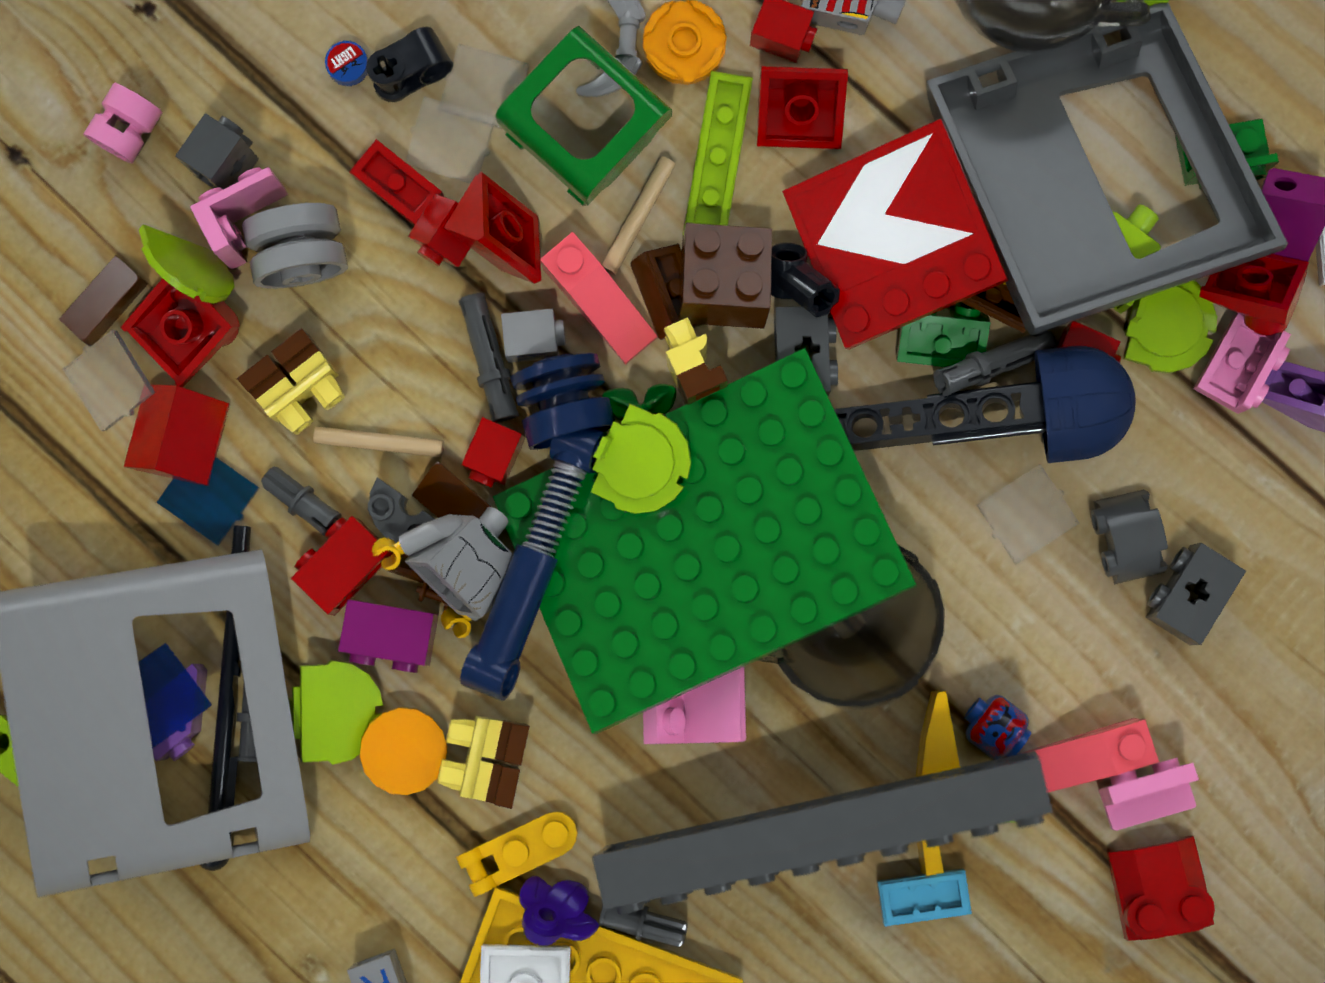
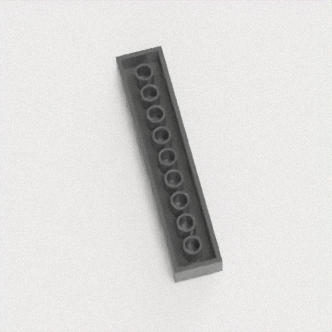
M1035 751L611 844L594 854L592 859L604 910L617 907L618 914H627L644 909V904L660 898L662 905L673 904L688 899V894L703 888L705 895H714L731 890V885L740 880L748 879L749 886L772 882L776 880L775 875L781 871L792 869L793 876H801L819 871V866L827 861L836 860L838 867L864 861L863 856L866 853L881 850L882 857L894 856L908 852L909 844L925 840L927 847L940 846L953 842V834L971 831L972 837L986 836L999 832L998 824L1015 821L1017 827L1032 826L1043 823V814L1053 813L1040 758Z

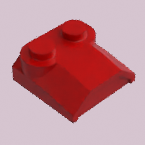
M1271 254L1210 275L1205 286L1201 287L1199 297L1244 315L1246 326L1259 335L1269 336L1280 333L1287 328L1296 308L1309 262Z
M161 279L120 328L124 332H128L175 381V385L184 387L221 347L227 346L235 340L240 325L235 312L224 301L218 303L202 302L200 296H196L193 299L178 291L164 279Z
M1187 836L1177 841L1141 848L1107 852L1124 939L1128 941L1157 939L1199 931L1214 925L1215 905L1212 897L1207 892L1194 836Z

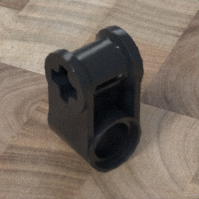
M426 26L413 30L404 38L373 53L367 61L366 70L369 78L374 83L376 94L387 102H397L419 89L445 78L453 69V62L435 31L431 27ZM381 61H384V63H385V65H386V66L383 67V68H382V66H381V64H380ZM397 84L398 90L396 91L393 87V85Z

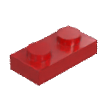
M377 139L349 171L355 179L414 226L435 194L444 196L439 188Z

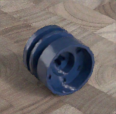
M584 353L553 356L540 360L511 376L514 390L531 389L516 397L518 406L539 407L538 412L522 420L530 450L550 448L552 438L584 429L595 428L604 432L610 431L615 421L610 399L608 397L589 398L588 395L589 392L605 384L602 374L586 375L601 367L598 354Z

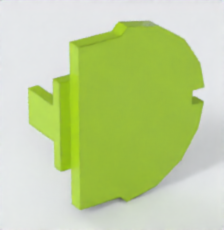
M144 224L138 230L143 243L141 250L148 263L162 279L178 291L193 299L196 296H200L202 302L218 303L225 301L234 289L233 274L228 271L227 265L211 249Z
M1191 281L1135 300L1125 336L1129 337L1123 359L1148 366L1151 372L1174 373L1190 368L1205 356L1214 342L1213 339L1207 338L1208 332H1217V314L1212 302L1199 297L1200 284L1196 281Z
M629 404L621 424L616 421L613 422L608 435L602 437L594 457L597 460L592 470L599 474L591 492L613 502L616 509L635 514L657 511L675 500L685 487L677 482L680 476L686 479L689 478L692 463L688 441L679 426L661 412L653 414L638 406Z
M330 660L327 664L300 665V686H292V698H288L295 740L300 739V761H329L334 765L353 760L360 754L361 738L369 723L382 714L375 713V706H383L380 690L369 674L349 662Z

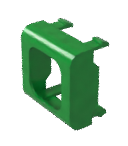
M577 26L555 46L498 108L495 118L497 123L507 132L505 134L506 137L520 149L525 148L569 188L567 192L582 206L589 205L602 190L611 185L644 150L661 127L672 117V109L583 28ZM577 59H587L598 70L602 69L632 97L635 104L632 118L596 156L590 159H578L572 156L534 121L531 114L534 100L570 62Z

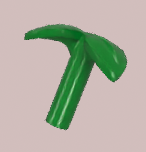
M662 383L648 388L644 401L639 404L633 390L627 388L607 390L602 394V397L610 399L614 416L624 418L629 404L638 406L653 414L660 412L667 414L673 407L677 394L676 388L673 385Z

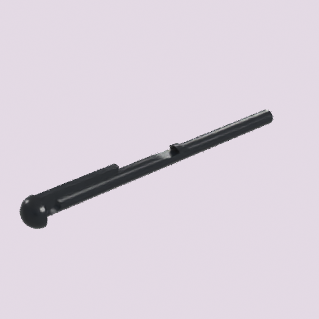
M234 525L231 554L249 551L251 527ZM226 611L208 813L234 806L238 756L231 757L235 715L232 687L234 675L241 677V670L239 668L240 657L234 620L230 611ZM229 859L201 864L200 866L209 871H216L223 868Z

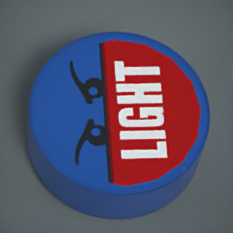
M340 41L328 50L325 57V66L330 77L336 83L343 86H353L363 81L367 76L366 66L368 57L364 49L357 43Z

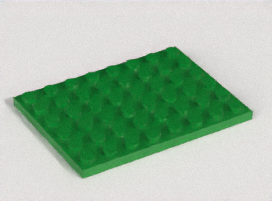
M805 348L728 384L727 387L689 405L686 404L665 414L666 417L679 426L687 439L692 463L689 478L686 479L680 476L677 482L685 487L675 500L657 511L635 514L616 509L613 502L591 492L599 474L598 472L585 475L586 478L579 482L582 487L577 486L576 491H579V494H574L573 498L576 501H572L570 504L573 506V509H568V513L571 516L565 517L568 523H563L562 527L565 530H560L559 532L562 538H557L556 541L559 542V545H554L553 549L556 552L551 553L558 562L539 609L592 734H598L917 587ZM551 469L492 496L497 509L509 521L505 528L514 549L517 544L523 545V542H528L525 535L531 534L528 529L529 527H534L531 522L537 519L534 513L539 512L537 506L543 504L540 498H545L542 491L548 490L545 484L551 483L548 478L549 476H554Z

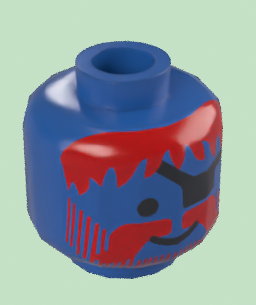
M994 695L986 702L978 698L964 716V719L969 722L965 732L967 740L993 760L1017 755L1031 735V731L1027 729L1029 724L1028 716L1001 695Z

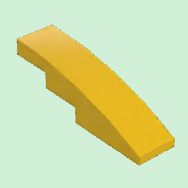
M933 691L930 694L920 734L915 777L960 767L946 691ZM925 840L917 842L920 871L926 876L944 873L939 846L927 847Z

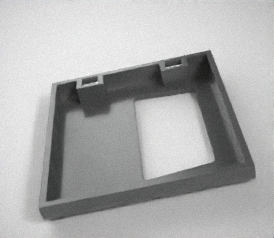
M1158 3L927 80V97L935 121L940 118L944 121L1009 281L1005 282L1026 330L1031 335L1283 251L1288 244L1169 3ZM1120 30L1122 42L1108 46L1103 35ZM997 71L999 83L983 88L978 77ZM1147 77L1218 220V224L1144 258L1137 259L1131 253L1060 100V96L1134 78Z

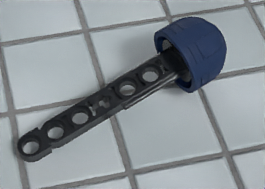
M1068 346L1035 350L1036 382L963 390L952 393L949 396H943V393L929 394L924 399L834 410L853 451L932 442L934 446L1042 433L1047 463H1057L1093 458L1106 453L1116 446L1131 426L1135 414L1136 397L1128 373L1115 358L1092 347ZM1014 401H1020L1021 419H1015ZM1000 403L1007 408L1008 415L1002 421L991 422L984 417L983 410L989 404ZM956 408L964 414V420L956 427H947L940 422L939 416L945 409ZM904 415H912L913 421H919L913 423V430L905 431L903 424H900L903 422ZM884 416L889 418L891 434H885L882 418ZM870 418L874 420L877 424L875 433L869 437L857 436L853 432V426L859 419Z

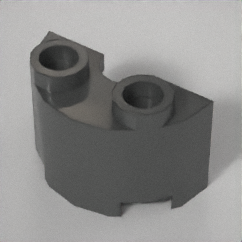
M377 477L370 491L368 511L375 527L386 538L398 542L399 536L435 519L425 511L415 516L409 515L406 510L408 499Z
M1146 490L1093 501L1095 509L1091 510L1092 525L1097 535L1104 534L1108 546V551L1101 553L1102 565L1107 577H1113L1114 584L1162 574L1168 569V565L1163 561L1161 553L1162 550L1168 549L1164 526L1158 508L1150 510L1148 502L1150 494Z

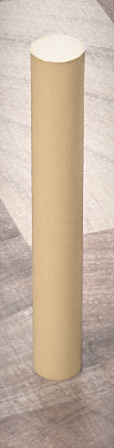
M661 156L602 263V266L608 273L616 275L676 165L672 160Z
M319 426L315 427L313 442L317 444L442 457L444 450V440Z

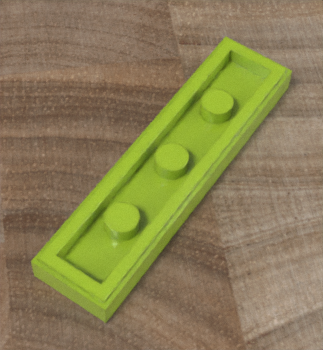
M711 71L685 225L686 223L728 226L753 82L751 77Z

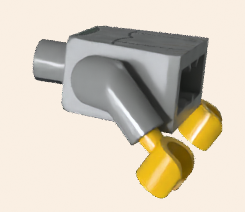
M487 507L479 519L469 515L448 514L425 522L399 536L398 542L390 538L378 539L372 547V552L374 556L380 555L384 551L393 552L390 557L381 561V566L385 570L395 569L401 561V555L404 553L408 555L405 562L450 606L448 611L444 610L441 614V623L444 629L448 630L455 624L452 628L455 636L465 638L471 632L470 621H478L492 609L511 561L512 553L498 539L509 521L502 512L493 507Z

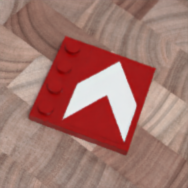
M941 118L782 191L804 247L807 250L812 267L840 289L839 302L831 308L830 312L844 347L847 350L1009 281L947 128Z

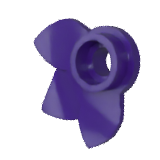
M532 876L527 879L519 894V902L525 910L522 917V926L527 939L534 944L547 946L553 944L561 937L574 941H581L591 937L598 930L599 924L591 916L583 913L589 899L586 887L579 882L571 880L557 882L551 887L538 876Z

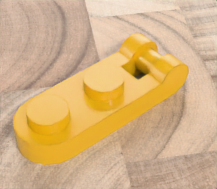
M548 812L456 856L460 868H466L472 881L469 884V888L473 896H479L567 853L577 841V825L573 818L565 812ZM493 855L499 870L488 875L481 860Z

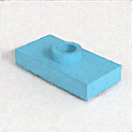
M963 868L944 871V873L930 876L920 874L877 881L884 926L972 914L966 872Z

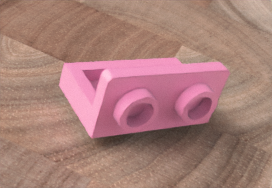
M1235 314L1193 389L1237 414L1249 410L1251 407L1257 408L1269 390V385L1265 384V381L1272 369L1277 371L1290 352V348L1285 345L1291 334L1282 331L1269 336L1259 335L1246 326L1244 315Z
M1178 758L1153 764V774L1138 778L1136 771L1132 770L1110 777L1112 785L1098 790L1111 829L1116 831L1195 808L1196 802L1190 782L1197 781L1199 778L1194 763L1180 766Z

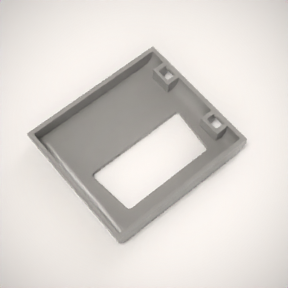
M262 549L0 591V674L37 897L310 842V830L267 567ZM230 611L234 620L262 793L257 799L169 825L165 823L132 621L137 616ZM249 828L255 829V842L231 846L230 832ZM115 855L117 870L90 875L89 860Z

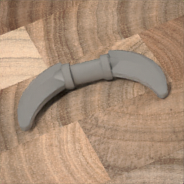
M607 0L619 18V48L616 50L615 58L633 75H636L642 65L635 50L636 35L640 22H643L646 18L644 9L639 0ZM604 72L594 81L578 87L576 92L579 96L600 97L616 92L621 87Z

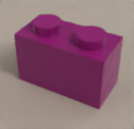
M347 599L338 651L350 653L349 662L375 666L376 658L392 660L391 669L417 673L419 665L430 666L439 615Z

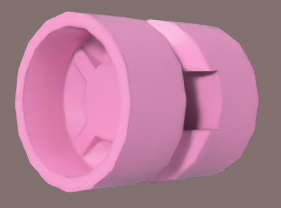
M113 83L101 103L105 110L104 113L94 115L83 135L109 153L132 164L144 145L141 135L143 133H151L163 112L137 93L120 84ZM117 120L128 126L124 133L114 128Z

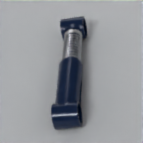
M589 428L552 438L550 457L555 462L553 464L554 469H551L554 476L548 477L551 483L545 484L548 490L542 491L545 498H540L543 504L538 505L539 512L534 513L537 518L531 521L534 527L528 528L531 534L525 535L528 542H523V545H516L479 642L470 650L464 661L460 675V682L463 686L501 701L506 700L513 691L520 672V656L558 562L551 553L556 552L553 549L554 545H559V542L556 541L557 538H562L559 532L560 530H565L562 527L563 523H568L565 517L571 516L568 513V509H573V506L570 504L572 501H576L573 498L574 494H579V491H576L577 486L582 487L579 482L586 478L585 475L596 472L592 470L597 460L594 455L602 437L608 435L607 432Z

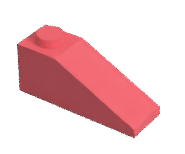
M571 232L540 259L546 274L625 365L658 338L605 268L574 232Z
M1131 718L1022 752L1035 751L1039 756L1048 793L1116 776L1159 762L1146 720Z

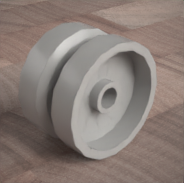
M326 203L285 205L256 213L245 219L242 224L246 246L250 250L259 252L249 262L253 283L257 287L271 289L304 286L334 278L348 269L344 246L342 243L332 240L341 231L337 209L334 205Z

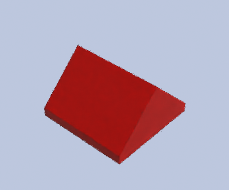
M761 66L758 87L757 146L841 149L848 69Z
M480 172L470 183L444 229L499 270L536 284L541 281L538 216L487 175Z
M145 384L123 467L209 487L230 404L177 385Z

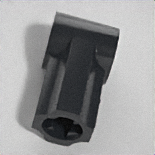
M779 243L772 246L771 295L780 299L795 300L816 318L829 314L831 308L839 302L840 289L807 263V250L804 247L794 243Z

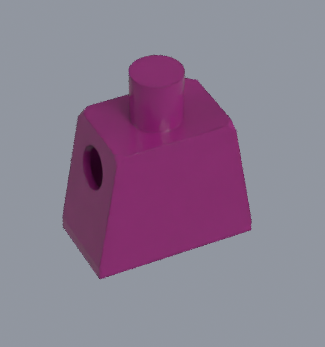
M1277 168L1270 169L1267 172L1261 190L1288 243L1283 251L1274 254L1308 262L1325 227V177Z

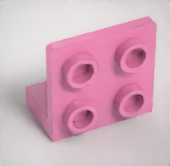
M259 167L250 169L238 177L237 183L225 189L221 187L210 189L198 198L199 202L190 206L213 253L231 270L247 263L241 252L242 249L247 247L237 226L235 224L232 225V223L288 195L282 183L269 167L263 170Z
M744 667L644 712V744L744 742L746 740Z

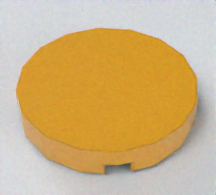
M674 0L664 3L651 14L644 27L643 50L648 65L659 77L673 84L690 85L704 81L711 75V71L718 69L725 56L726 34L723 22L711 7L697 0L678 2Z
M397 707L383 712L369 723L361 738L360 759L364 773L376 787L390 794L410 795L425 790L437 780L441 761L446 759L447 744L442 729L430 715L417 708Z

